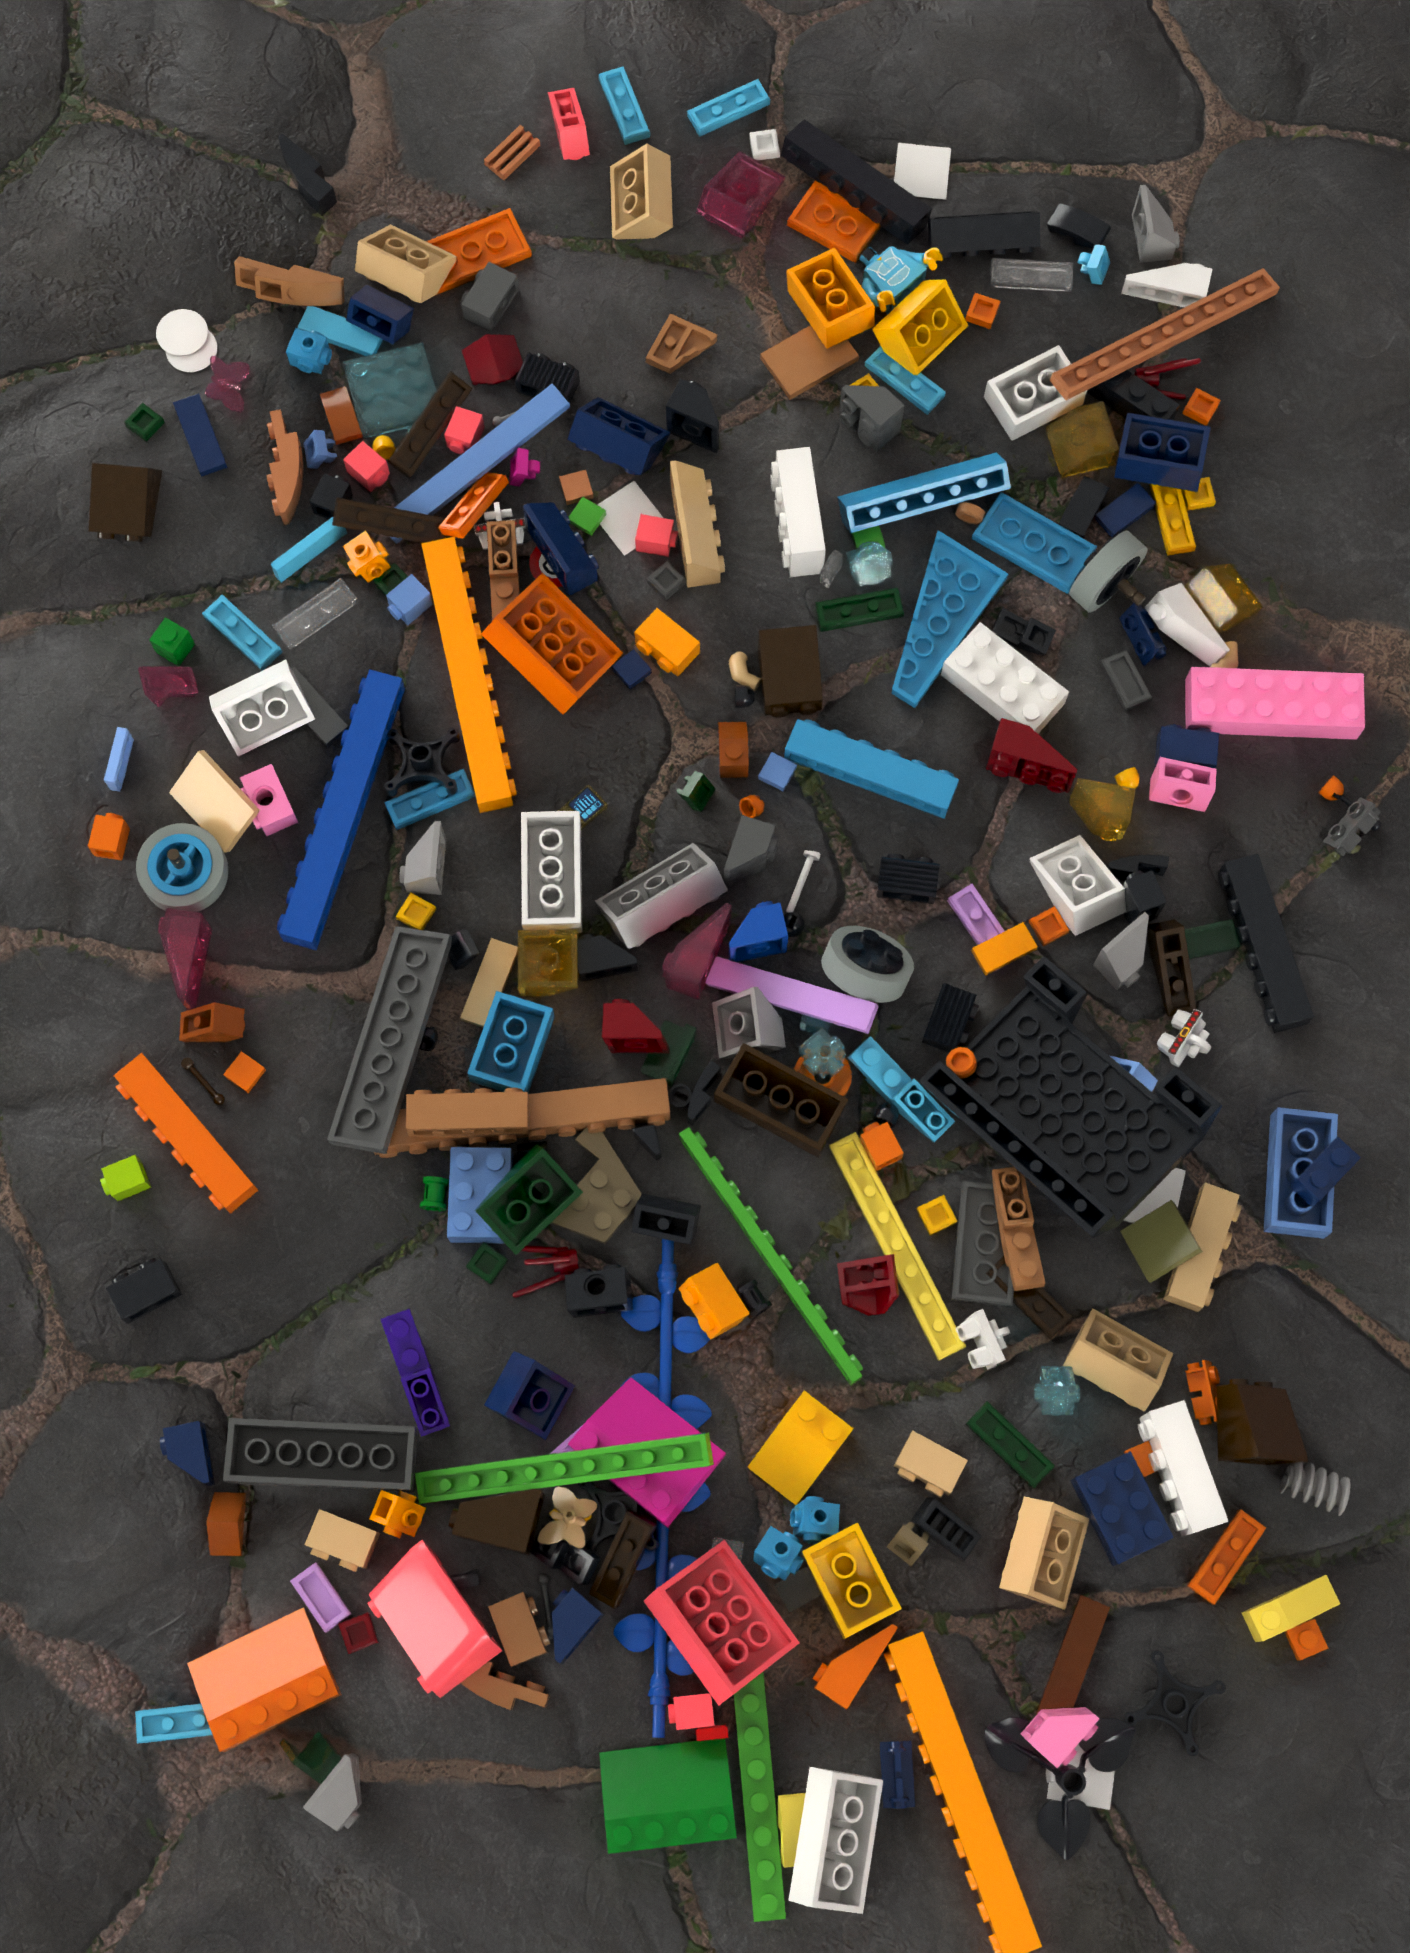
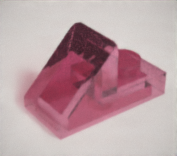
M140 666L138 668L144 693L157 707H160L168 697H194L199 692L192 667Z

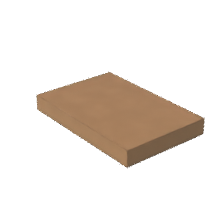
M810 325L762 352L760 359L789 400L859 361V355L848 339L826 349Z

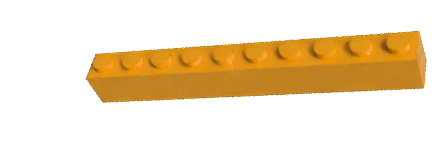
M455 537L421 543L479 812L483 813L513 806L512 796H516L517 792L514 779H508L506 770L511 769L508 752L502 753L500 744L505 743L502 726L496 727L494 717H499L500 715L497 701H490L488 692L493 691L494 688L491 674H485L483 665H488L485 648L479 649L477 640L483 638L479 622L473 623L472 614L477 613L474 597L467 596L466 589L471 588L468 571L462 572L460 563L466 562L463 547L456 546Z
M922 1631L888 1644L886 1646L888 1652L883 1653L889 1671L895 1670L899 1683L895 1684V1688L901 1703L907 1701L911 1713L906 1715L912 1733H919L922 1744L918 1746V1750L923 1763H930L934 1775L929 1777L935 1795L941 1794L946 1807L941 1808L947 1827L953 1826L956 1832L957 1839L953 1840V1844L959 1859L965 1857L969 1870L965 1871V1876L971 1891L976 1889L978 1891L981 1902L976 1905L983 1923L988 1921L990 1923L993 1934L988 1937L994 1953H1028L1041 1948L1040 1939L924 1632Z

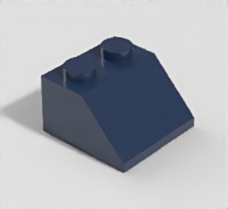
M513 1351L484 1406L546 1440L575 1385L536 1360Z
M574 1588L570 1592L564 1589L552 1603L556 1607L552 1612L555 1660L560 1664L565 1663L604 1616Z

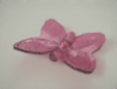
M211 356V369L215 375L211 377L213 382L205 389L206 396L214 400H222L224 405L232 411L242 412L244 401L238 392L241 390V384L235 382L243 381L249 374V364L232 362L226 365L221 359Z

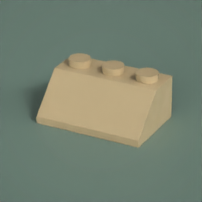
M645 144L610 166L612 238L616 240L656 238L673 228L670 155L649 144Z
M390 224L358 241L355 271L371 281L387 286L391 291L399 292L409 297L414 302L422 303L437 295L455 264L457 256Z
M1092 1308L1070 1348L1063 1366L1071 1370L1075 1375L1082 1376L1096 1384L1100 1389L1123 1399L1130 1406L1137 1407L1145 1412L1162 1385L1173 1353Z
M1024 1496L999 1588L1018 1596L1065 1610L1089 1518L1053 1502Z

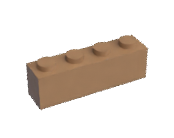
M480 1088L474 1090V1093H462V1090L448 1089L441 1094H432L430 1090H416L414 1094H406V1131L409 1137L530 1134L528 1092H523L520 1088H507L504 1092H492L491 1089Z

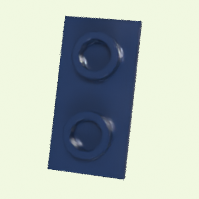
M1133 603L1119 619L1142 665L1146 666L1154 657L1161 659L1166 656L1165 650L1167 648L1158 632L1150 633V630H1153L1155 626L1148 612L1143 609L1142 605L1137 606Z
M911 1741L879 1742L881 1778L883 1780V1808L903 1809L915 1807Z

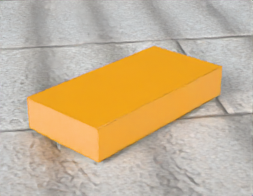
M1024 922L973 947L971 952L986 976L1037 950L1038 946Z

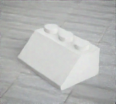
M287 660L209 696L211 709L237 756L245 754L315 720L305 695Z

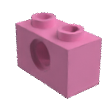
M1160 757L1150 778L1149 800L1205 812L1215 793L1217 769Z
M272 764L240 777L244 786L240 789L260 810L253 820L257 830L262 828L265 835L269 836L298 823ZM266 797L273 798L269 805H260L262 799Z

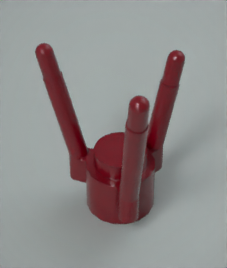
M1182 358L1151 367L1135 368L1134 375L1154 387L1159 385V373L1199 364L1201 359L1187 360ZM1158 390L1169 398L1182 400L1186 398L1185 394Z
M526 1245L521 1251L552 1254V1257L526 1259L524 1261L525 1265L553 1264L554 1272H560V1274L514 1292L512 1296L517 1298L565 1280V1275H569L574 1270L579 1269L576 1248L568 1249V1246L544 1247Z

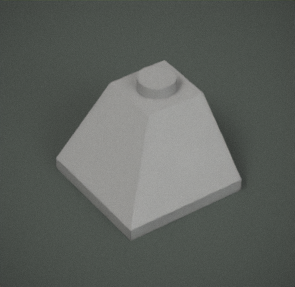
M1140 185L1132 212L1140 263L1172 260L1175 249L1179 248L1178 231L1174 232L1171 218L1148 187Z
M434 821L406 856L405 866L400 867V883H404L407 893L442 895L446 837L441 821Z
M1146 912L1103 947L1093 964L1116 990L1120 989L1123 985L1128 988L1140 978L1138 972L1144 961L1149 915Z
M752 987L712 1002L719 1059L735 1058L743 1043L763 1054L786 1048L782 1018L758 987Z
M354 1753L345 1754L303 1806L306 1811L335 1831H339L343 1827L349 1829L360 1816V1813L357 1811L362 1804L359 1757Z

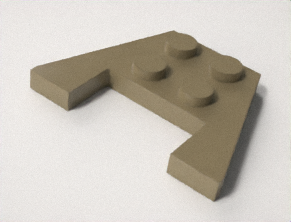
M585 1128L575 1140L598 1161L577 1185L583 1193L550 1224H555L576 1234L606 1244L634 1211L636 1203L642 1194L603 1132L589 1133L588 1128Z

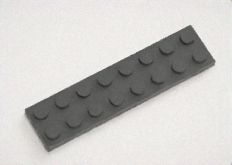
M395 927L327 1138L330 1145L387 1154L452 945L450 934Z

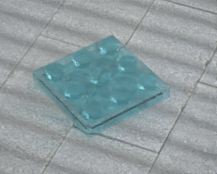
M423 342L343 361L363 439L410 428L436 391Z

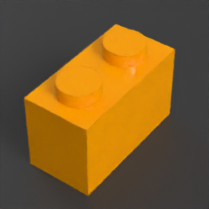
M658 608L635 631V645L638 650L646 656L650 654L657 660V664L667 673L672 672L677 677L700 654V642Z
M718 1262L689 1277L678 1288L682 1294L683 1301L691 1308L698 1319L700 1328L706 1332L710 1340L737 1326L750 1314Z

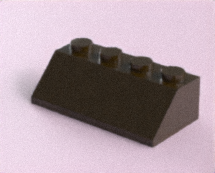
M745 1043L741 1045L714 1093V1102L818 1158L848 1102V1099Z

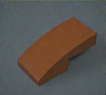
M346 386L321 393V401L336 445L362 438L363 436Z

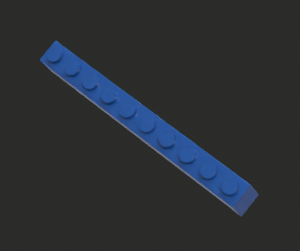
M369 669L367 678H362L360 682L358 704L354 703L351 708L350 720L352 721L349 730H344L341 738V746L343 747L340 756L336 755L333 760V777L331 782L327 781L325 784L322 808L318 807L314 816V824L316 826L313 834H309L306 839L305 851L307 852L304 861H299L295 874L298 877L295 887H291L287 894L286 903L289 904L286 913L281 914L278 920L277 931H279V935L284 942L317 951L388 741L387 734L392 729L405 691L403 680L400 677Z

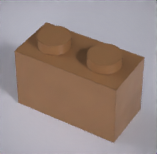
M522 1592L488 1606L510 1667H515L548 1653L546 1646L551 1643L545 1627L538 1628L534 1616L538 1615L539 1611L533 1596L527 1598L526 1593Z

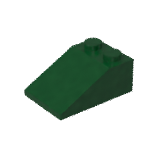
M536 1145L512 1167L475 1211L511 1251L517 1255L583 1192L542 1147Z

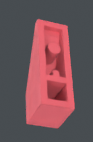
M569 88L548 92L563 160H578L583 156L590 155L586 125L575 89Z

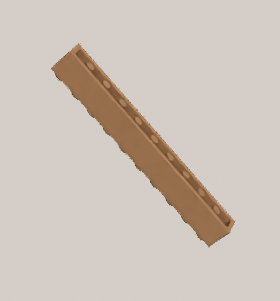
M666 1078L528 1094L530 1099V1134L409 1137L406 1131V1109H400L387 1154L376 1152L374 1154L379 1155L381 1158H391L397 1156V1152L409 1151L410 1154H423L427 1152V1149L431 1148L450 1151L451 1147H457V1145L469 1144L470 1147H482L487 1145V1142L498 1140L501 1144L516 1142V1138L528 1137L529 1140H542L549 1134L568 1137L575 1135L576 1131H583L585 1128H588L589 1133L606 1131L608 1127L617 1126L620 1130L635 1128V1124L647 1123L648 1126H660L665 1124V1121L671 1120Z

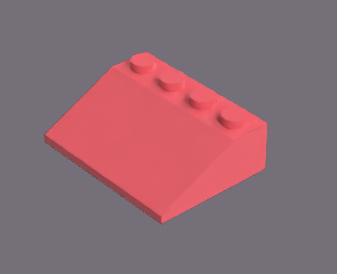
M725 1539L659 1586L644 1600L647 1607L718 1706L800 1643Z

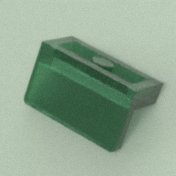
M665 1020L660 1031L670 1047V1053H648L641 1068V1073L653 1079L666 1078L667 1085L672 1087L697 1036V1028L687 1023L683 1028Z
M319 1731L302 1752L284 1738L279 1743L291 1762L320 1784L323 1783L342 1759L329 1739Z

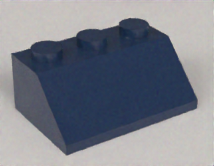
M597 397L577 410L567 440L575 443V446L583 451H592L600 455L599 458L605 462L616 463L624 467V470L629 474L641 476L652 467L671 432Z
M1127 413L1114 478L1198 492L1211 427Z
M554 502L527 503L524 505L526 530L568 596L598 581L597 569H599V565L593 554L587 555L583 548L585 544L577 531L573 533L569 527L571 522L563 509L559 511Z

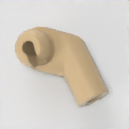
M1235 641L1225 642L1230 650L1224 658L1219 660L1218 663H1213L1210 667L1238 668V643Z
M736 652L729 659L732 679L756 691L761 679L748 672L747 655L744 652Z

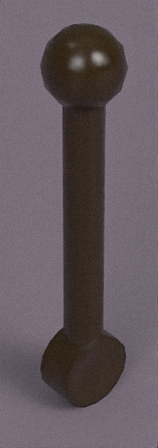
M184 1058L181 1062L182 1067L185 1070H189L211 1094L216 1105H222L225 1102V1097L222 1094H218L197 1071L191 1058Z

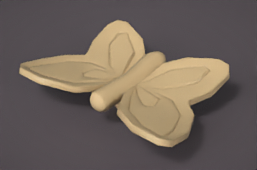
M558 1486L554 1489L552 1500L554 1508L559 1512L553 1511L551 1513V1518L557 1520L549 1522L540 1531L537 1540L540 1544L549 1545L564 1539L570 1545L581 1549L585 1546V1534L580 1526L586 1524L584 1518L589 1517L597 1509L598 1504L586 1498L576 1499L572 1491Z

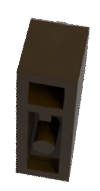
M1175 919L1149 924L1147 928L1149 949L1166 1014L1170 1017L1174 1016L1177 1010L1193 1012L1196 1009L1184 926Z

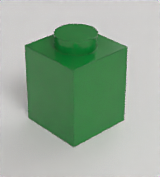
M166 617L149 639L157 654L177 666L182 664L195 645L188 630Z

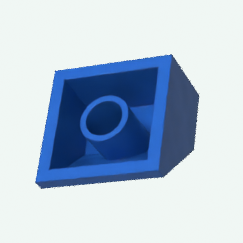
M766 901L757 904L756 908L750 910L729 942L728 959L730 961L738 963L787 952L788 932L781 903L773 904L772 901Z

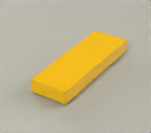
M1149 484L1153 500L1156 502L1155 509L1167 556L1195 551L1196 545L1182 490Z

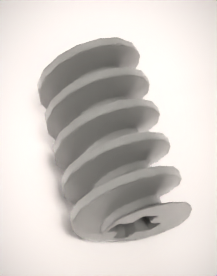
M1291 1463L1283 1475L1279 1493L1282 1494L1289 1487L1291 1488V1498L1294 1499L1299 1492H1302L1304 1503L1313 1496L1314 1507L1318 1508L1323 1501H1326V1511L1330 1512L1336 1505L1338 1506V1516H1341L1349 1500L1351 1484L1349 1477L1345 1476L1339 1480L1336 1472H1331L1327 1476L1326 1469L1323 1467L1318 1468L1315 1472V1466L1312 1463H1307L1304 1467L1303 1463Z

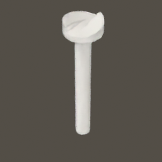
M808 850L803 852L807 859L788 904L787 913L794 912L814 860L819 861L821 854L819 852Z

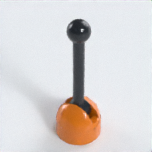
M1334 775L1318 792L1329 801L1340 799L1349 807L1353 804L1351 800L1344 796V785ZM1378 820L1371 829H1380L1381 822Z

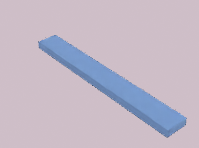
M553 383L550 384L394 508L433 516L517 450V448L569 409V402ZM390 537L395 544L402 540L401 538Z

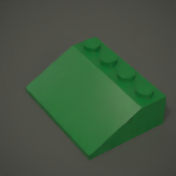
M725 1738L599 1752L608 1854L737 1838Z

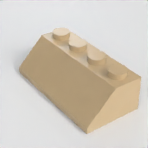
M676 460L670 461L671 492L687 588L720 583V573L725 572L723 555L718 556L717 547H721L719 530L713 529L712 522L717 521L715 505H709L708 496H712L711 480H705L704 469Z

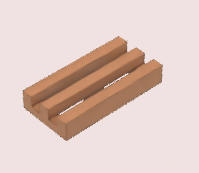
M519 125L484 159V165L501 179L505 180L540 147V140L538 138L534 139L529 131L525 132L524 127ZM528 142L529 144L501 170L500 168L508 160H511L517 154V151Z

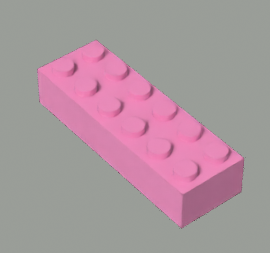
M1191 667L1185 679L1186 729L1208 728L1211 732L1230 735L1357 740L1365 728L1364 674Z

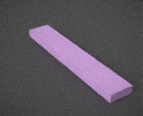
M717 956L705 982L709 987L733 994L752 987H758L773 1006L869 1034L879 1007L876 1003Z

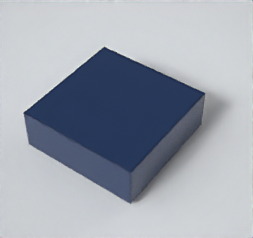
M634 649L612 665V670L629 689H632L652 673V669Z

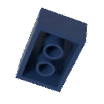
M1131 1451L1070 1480L1112 1566L1123 1563L1174 1538Z

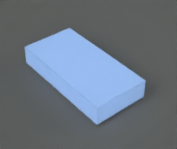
M117 727L104 777V782L113 791L120 792L122 789L134 741L127 728Z

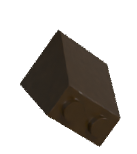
M92 463L89 531L98 532L97 538L115 539V534L125 535V540L142 542V536L151 537L162 470Z
M816 625L759 630L758 658L765 716L772 715V717L780 718L787 716L789 713L798 712L802 715H811L822 710L823 697Z
M1230 1379V1384L1217 1386L1218 1461L1266 1466L1308 1462V1455L1286 1389L1273 1388V1382H1254V1385H1249L1247 1379Z
M530 1489L461 1502L459 1509H453L451 1513L449 1527L453 1529L452 1534L457 1538L529 1556L545 1494L542 1490Z

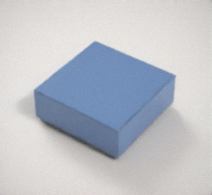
M771 752L758 775V779L784 792L797 768V764Z

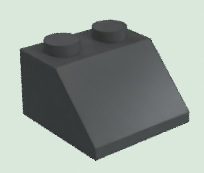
M744 815L741 816L724 867V883L726 887L730 888L766 870L768 861L774 862L779 836L775 835L776 825Z

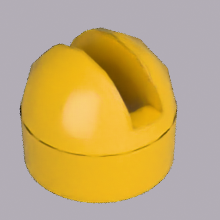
M381 435L373 441L372 449L385 460L389 459L396 449L394 442L388 436Z
M1135 767L1126 769L1114 777L1118 786L1125 791L1136 789L1140 779Z

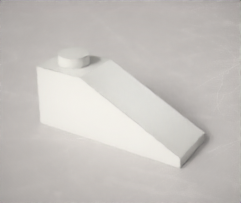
M1182 263L1126 275L1121 294L1186 307L1207 296L1212 268L1204 267L1201 264Z
M1182 583L1159 591L1144 607L1163 633L1208 666L1218 663L1230 650Z

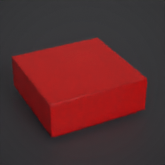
M726 1724L697 1728V1741L729 1738L728 1727Z

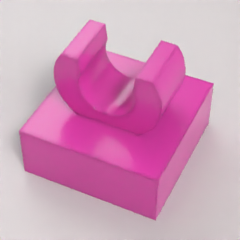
M517 448L510 459L509 485L520 487L525 478L535 479L536 473H540V461L528 460L529 450Z

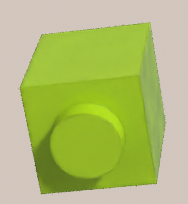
M136 1155L101 1168L104 1178L100 1179L103 1190L107 1196L111 1194L117 1201L152 1188L143 1163Z

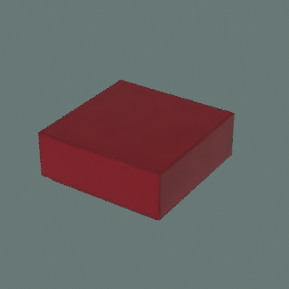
M369 1612L338 1624L348 1654L379 1643Z

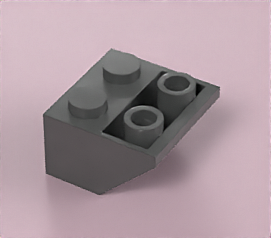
M845 385L841 389L839 418L846 427H851L858 433L859 439L864 445L871 446L877 452L901 432L905 405L886 387Z

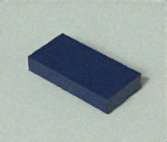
M1137 483L1098 512L1094 519L1110 537H1115L1154 508L1156 502Z

